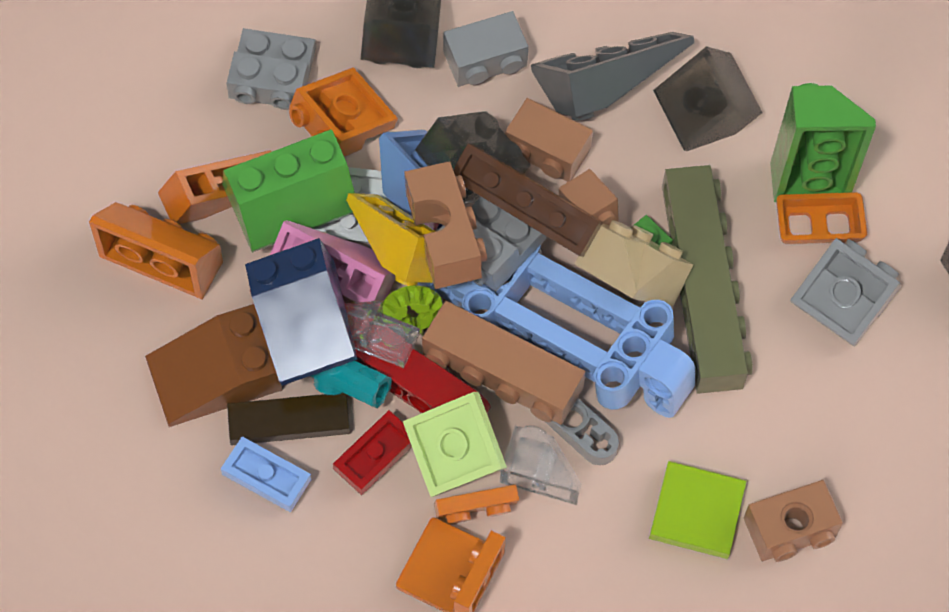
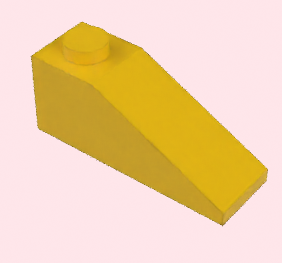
M348 193L346 201L381 266L394 274L395 280L403 285H418V282L433 283L425 258L424 234L436 231L425 224L415 226L411 215L377 194Z

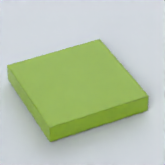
M668 461L649 539L728 559L746 481Z

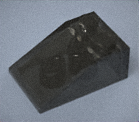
M367 0L363 24L361 60L371 61L376 64H404L412 68H434L441 0Z

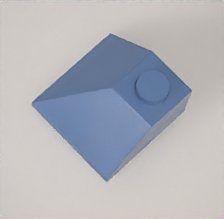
M426 130L386 132L379 138L383 193L393 205L412 216L405 192L404 171L449 161L454 169L457 163Z

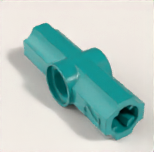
M352 361L310 376L314 378L316 390L323 394L337 395L345 393L377 409L385 402L392 384V378L357 361Z

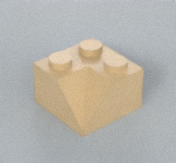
M612 220L610 225H601L584 257L578 256L575 265L633 299L641 301L659 299L665 301L670 306H674L693 267L692 263L681 258L683 251L666 242H661L658 245L651 241L653 234L635 225H632L630 228Z

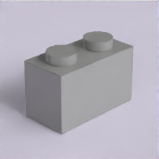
M513 11L443 32V52L458 87L466 84L476 85L484 82L489 77L503 73L512 74L527 66L528 44Z

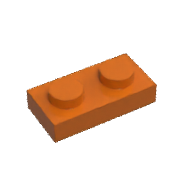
M515 484L436 499L434 502L436 518H446L447 524H456L471 520L470 513L486 510L487 517L507 514L511 512L510 506L517 504L519 496Z

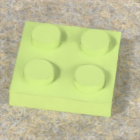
M472 392L403 421L430 497L438 496L507 468L479 392Z

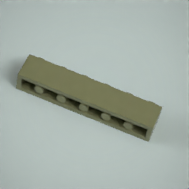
M711 165L665 169L662 191L670 238L673 239L672 245L683 251L681 258L693 264L680 292L690 358L695 365L696 394L741 390L744 388L747 375L752 374V358L750 352L743 349L742 339L746 338V325L744 317L738 316L736 304H739L740 293L738 282L731 281L729 269H733L731 246L725 247L723 235L727 234L725 212L719 213L717 201L721 200L719 179H713Z

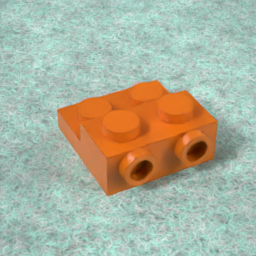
M354 67L297 88L289 106V114L293 124L299 128L304 127L311 136L332 129L344 157L362 150L366 139L393 129L398 120L396 115Z

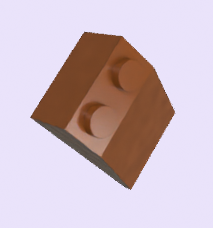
M254 304L217 315L145 356L168 427L227 409V403L248 402L282 391V385L279 382Z

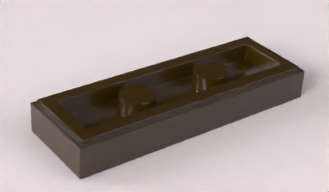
M345 393L227 403L230 445H237L241 437L253 443L350 434L347 396Z

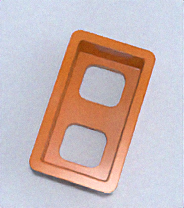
M858 192L784 194L777 197L780 239L784 244L832 243L835 238L843 243L848 239L859 242L867 236L863 197ZM829 214L846 215L849 233L831 234L827 228L826 216ZM793 215L808 216L812 233L809 235H793L790 232L788 217Z

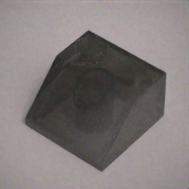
M707 46L653 90L684 151H690L735 135L763 113L732 53Z

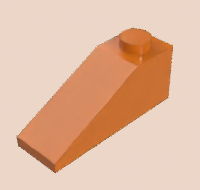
M271 150L175 171L158 192L170 220L183 224L204 219L231 208V203L222 185L223 171L270 153Z

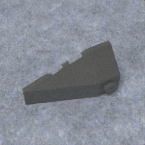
M677 32L664 33L631 40L628 42V49L624 46H603L595 48V56L576 57L575 53L561 55L531 64V70L556 112L572 116V120H585L592 118L595 111L609 107L694 44V36Z

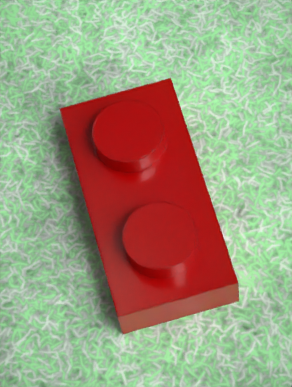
M388 410L333 463V470L361 496L412 448L403 422Z

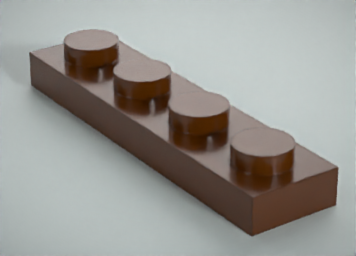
M467 144L453 169L455 176H462L466 188L580 257H584L603 224L599 219L474 144Z

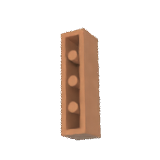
M446 300L422 337L423 355L443 369L449 367L459 372L466 382L474 386H481L482 384L494 390L500 399L509 404H516L517 402L529 408L535 417L544 422L554 421L562 425L584 388L585 370Z

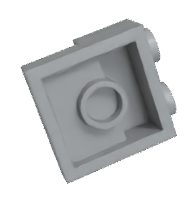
M243 28L237 52L234 51L226 83L229 98L244 104L256 102L269 104L278 109H289L296 89L308 84L316 48L315 39Z
M480 197L472 205L477 229L473 230L475 239H483L487 261L481 262L482 278L473 280V282L480 286L485 284L496 292L542 244L546 236L483 197Z
M835 238L790 301L855 347L876 317L881 315L901 288V283L896 279L899 273L882 261L875 265L864 256L867 251L850 239L844 244Z

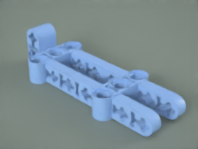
M439 224L437 229L439 230L443 225ZM541 245L507 280L510 282L502 285L496 292L485 284L480 286L473 281L435 289L433 283L418 282V285L434 290L440 297L585 370V377L595 382L598 402L605 408L613 410L626 406L637 390L642 387L644 400L647 405L656 413L672 418L695 387L694 362L683 351L670 345L674 338L673 310L668 303L657 299L647 301L641 307H638L543 256ZM531 285L616 331L620 335L609 351L606 352L517 302ZM480 309H486V310H488L487 312H485V313H483V314H476V313H475L476 311H478V310H480ZM653 322L663 323L660 327L649 326ZM631 352L642 353V355L638 357L627 356V354ZM614 381L621 383L620 386L614 388L605 386L607 383Z

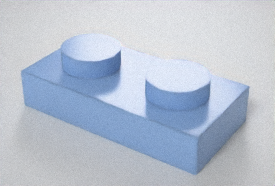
M241 437L221 467L223 476L290 513L312 480L310 473L244 437Z

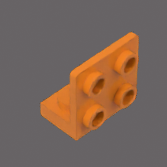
M432 517L396 582V588L443 612H474L505 553L506 537L491 530L486 541H483Z

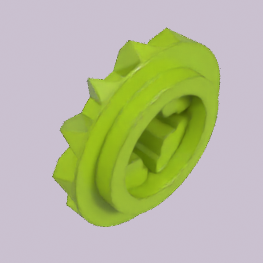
M412 285L399 288L390 293L382 303L381 316L383 325H388L392 334L402 331L406 338L412 332H418L423 336L425 329L429 328L442 307L443 301L437 292L428 287ZM408 306H410L412 310L414 309V311L418 313V316L411 317V315L407 313Z

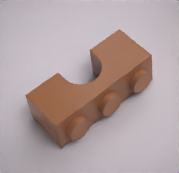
M450 161L404 171L405 192L415 226L431 222L445 226V228L437 232L424 234L425 258L435 289L481 279V262L487 261V254L483 239H475L473 230L477 229L473 208L472 206L465 207L463 199L466 198V189L462 176H455Z

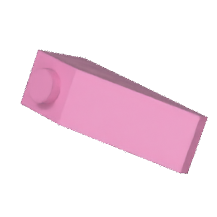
M288 220L283 222L270 255L320 238L335 262L342 295L370 310L388 296L394 283L395 275L381 266L372 249Z

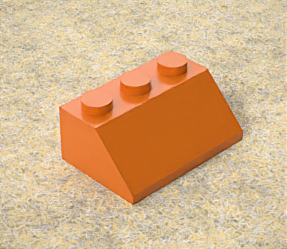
M115 202L92 215L89 221L99 257L202 300L223 263L220 244L214 238L203 233L196 235L188 232L170 219L162 221L149 216L144 209L136 205H129L127 207Z

